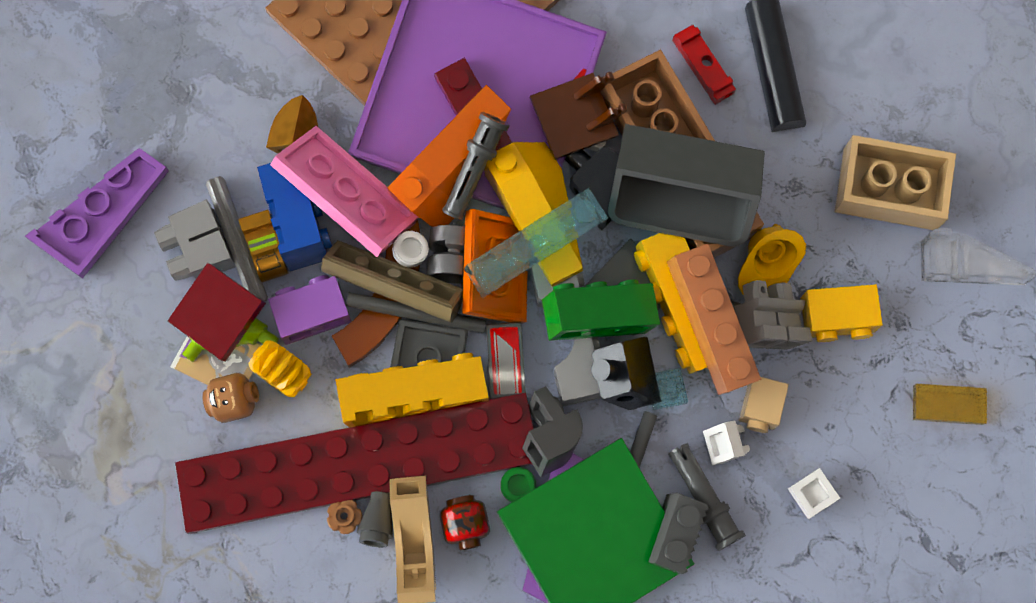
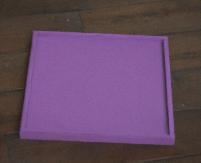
M402 0L348 153L355 159L401 174L455 118L456 115L437 83L434 73L464 57L480 86L483 88L487 84L511 108L506 120L510 126L506 132L512 143L545 142L550 149L529 97L530 95L574 80L582 69H587L585 75L593 73L607 32L517 0ZM566 156L556 159L561 169ZM483 171L472 199L505 210L485 177V171Z

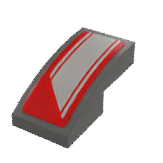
M521 322L486 324L490 398L526 393Z

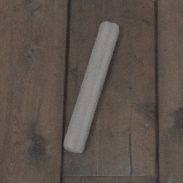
M221 176L212 178L206 182V186L242 285L258 298L266 301L268 296L256 271L226 182Z

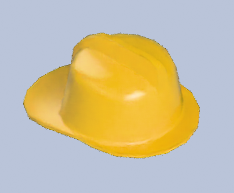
M778 224L757 231L748 243V256L738 275V287L741 293L744 295L743 285L756 280L766 281L767 288L776 283H788L806 253V243L802 235L793 230L783 229Z

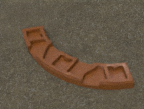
M418 220L407 231L420 233ZM392 244L386 249L385 259L398 263L393 257ZM420 265L411 267V269L419 272ZM374 293L372 296L375 298L394 301L377 293ZM362 310L353 321L332 335L348 367L350 368L378 348L402 317Z

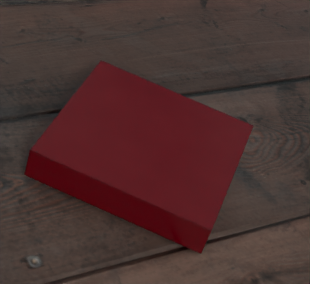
M207 263L167 321L215 357L226 362L266 303L221 270Z

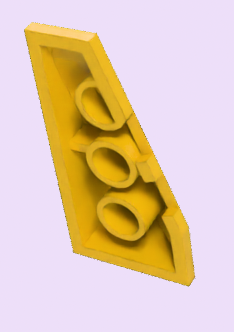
M513 142L497 150L496 157L492 161L488 160L485 166V177L551 286L553 287L582 272L583 267L563 172L558 162L554 160L546 143Z

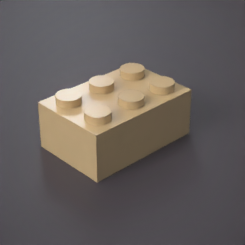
M852 135L843 149L835 213L936 231L948 220L956 153Z

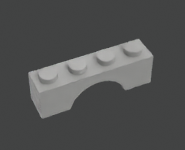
M539 264L531 265L530 275L538 307H543L542 299L553 291V287ZM580 272L559 284L573 283L575 288L584 286L583 273ZM598 337L574 339V345L569 355L555 366L554 377L562 406L601 398L598 381L591 373L594 363L592 357L593 350L600 348Z

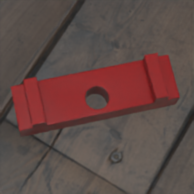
M691 25L675 34L672 41L716 105L732 96L736 88L733 85L732 78L726 75L700 36L701 32L698 27L695 28L694 25ZM707 60L711 65L705 66L702 61Z

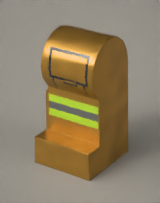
M269 210L238 219L261 282L289 274L278 249L280 244L276 230L272 226V216Z

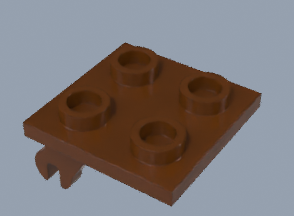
M607 72L603 77H600V75L595 77L594 73L530 95L529 98L554 160L619 136L614 122L620 115L627 112L626 105L622 103L616 109H613V107L607 109L601 94L603 88L614 80L612 72Z

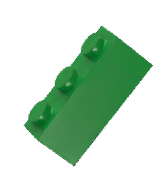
M636 279L622 281L618 285L607 286L605 281L587 284L586 287L575 288L573 283L559 284L554 286L553 291L542 299L549 341L646 334L660 325L653 283L639 284V281Z

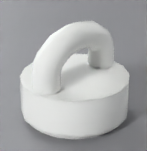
M405 231L400 234L392 248L395 260L400 265L408 268L422 264L429 250L425 237L415 231Z

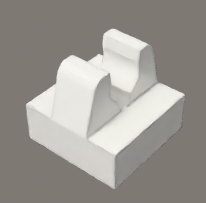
M736 421L724 422L703 431L712 465L723 464L745 456L750 451L749 445L742 446L739 433L745 430L742 425H737Z
M820 468L788 488L807 519L812 518L840 499Z

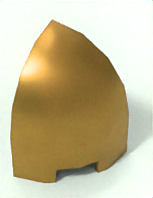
M303 95L291 99L277 113L270 128L266 148L280 153L282 149L288 147L313 127H318L316 113L311 103Z

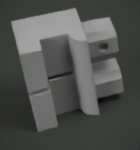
M207 199L168 216L170 224L154 232L163 252L180 245L183 254L166 261L170 274L175 281L194 276L196 279L207 263L223 271L236 267L215 212Z
M756 280L742 286L745 302L735 306V313L749 348L788 350L812 342L810 328L801 326L799 313L804 309L805 300L793 299L791 283H776L767 288L766 281Z

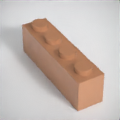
M709 244L672 257L667 261V264L718 395L762 380Z

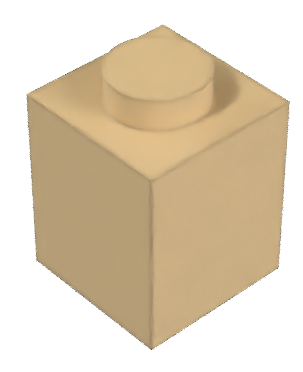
M761 377L762 380L747 385L739 421L747 423V429L768 433V429L774 430L780 424L789 384Z

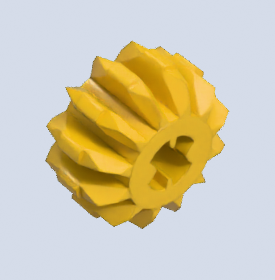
M266 340L261 347L259 346L249 362L250 369L287 397H295L299 391H302L308 383L307 380L312 375L310 368L302 360L271 340Z

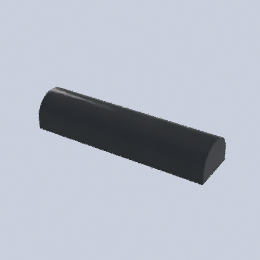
M751 0L746 4L745 12L771 131L776 132L805 127L806 118L779 0Z

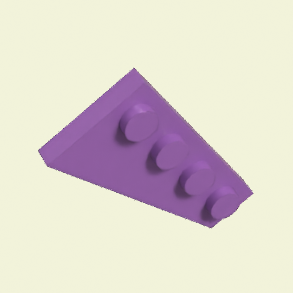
M138 148L104 174V179L91 189L89 187L77 195L78 199L64 210L59 209L49 217L50 220L38 230L34 228L25 237L83 279L169 170L152 156Z

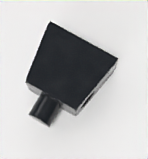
M603 146L592 157L586 151L581 150L567 155L565 161L577 171L570 178L569 188L601 230L612 221L608 214V207L619 154L606 146Z
M648 337L627 340L593 350L592 357L594 363L591 373L598 381L600 396L603 401L627 410H634L661 402Z

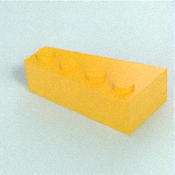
M473 353L452 356V361L438 363L437 359L419 362L414 367L403 368V366L383 369L382 372L360 373L335 379L342 420L349 428L480 401H489L481 356L473 357Z

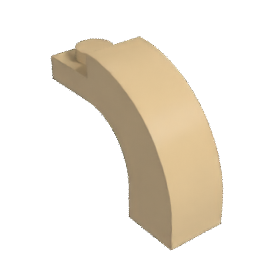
M426 475L390 479V506L396 551L398 603L436 602L434 550Z

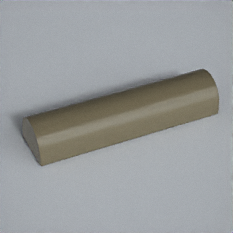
M337 240L322 259L321 271L323 273L336 276V278L452 323L460 310L463 301L462 288L404 267L383 257H376L370 252Z

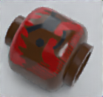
M474 495L447 500L446 507L440 511L439 516L444 539L448 544H458L460 551L481 546L480 539L490 533L485 504L482 501L475 500Z

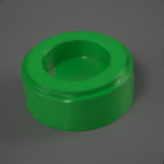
M522 467L509 469L501 479V492L509 502L515 501L536 488L534 475Z

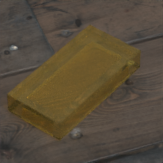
M915 384L913 385V420L984 425L987 423V388Z

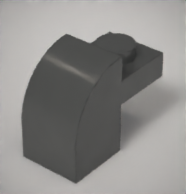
M546 386L533 393L529 409L530 414L539 427L528 432L522 447L540 477L561 468L570 460L583 429L582 419L578 410L576 409L564 414L560 400L557 397H553Z

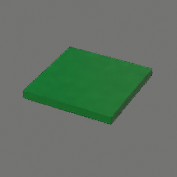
M622 438L617 439L496 511L548 603H633L678 575L648 562L665 512ZM692 558L688 560L690 565L687 566L686 569L690 568L695 564Z

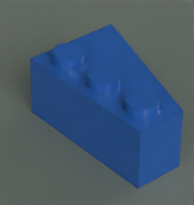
M271 163L257 167L264 196L272 216V226L276 230L280 245H278V249L287 268L291 272L321 263L327 253V249L332 247L327 228L320 229L317 217L323 216L322 209L270 165Z

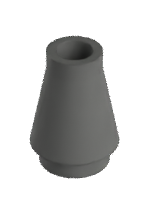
M379 491L371 492L369 503L357 530V533L360 535L359 543L378 548L388 546V540L393 538L390 494Z

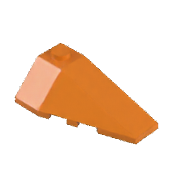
M486 84L387 189L412 213L431 227L449 225L454 218L445 214L442 209L446 205L469 153L467 142L469 139H473L481 122L479 119L480 113L491 114L506 122L511 108Z

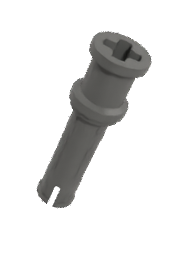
M485 112L480 113L479 119L481 122L473 139H469L467 142L469 153L446 205L442 209L445 214L456 219H463L466 208L476 190L488 160L492 161L496 157L497 151L495 149L503 131H508L510 126L504 120Z
M686 443L681 445L680 449L677 447L672 450L668 455L674 462L694 499L708 505L709 509L705 511L707 516L702 518L703 524H707L717 541L715 547L720 551L746 535L744 531L738 530L728 512L730 510L729 505L725 504L724 501L720 502L691 452L690 446Z

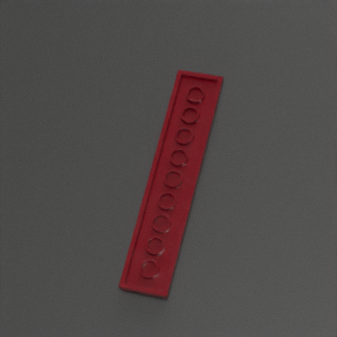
M526 393L490 399L485 402L480 401L175 462L185 531L187 534L326 507L337 502L370 498L371 492L374 491L390 494V479L426 475L427 486L509 470L514 467L533 465L522 449L528 432L533 429Z

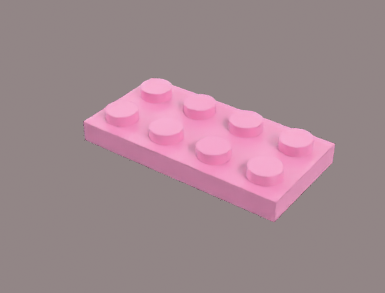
M317 126L278 153L270 164L376 257L392 245L400 234L411 228L419 218L390 192L385 184Z

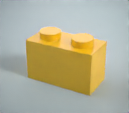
M877 284L807 290L800 298L805 300L804 309L802 310L804 327L810 328L812 338L816 337L817 342L838 340L840 335H851L853 340L867 339L873 337L872 333H875L883 326Z

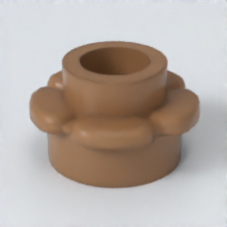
M353 500L333 503L327 510L329 514L327 518L328 526L333 531H340L341 534L352 533L362 520V511L357 508V503ZM342 513H347L348 515L345 520L341 519Z

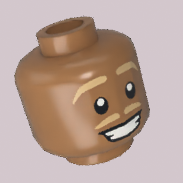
M241 373L218 377L210 380L207 390H204L202 396L203 405L206 413L221 423L243 419L252 415L255 403L259 401L258 388L253 381L249 382L247 377Z

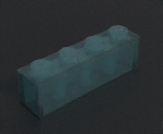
M587 188L465 266L464 270L484 299L606 221L608 217L591 190Z

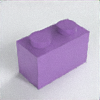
M328 275L315 277L308 282L309 285L298 289L286 287L278 290L275 293V297L268 299L280 337L285 345L351 322L336 276L330 278Z

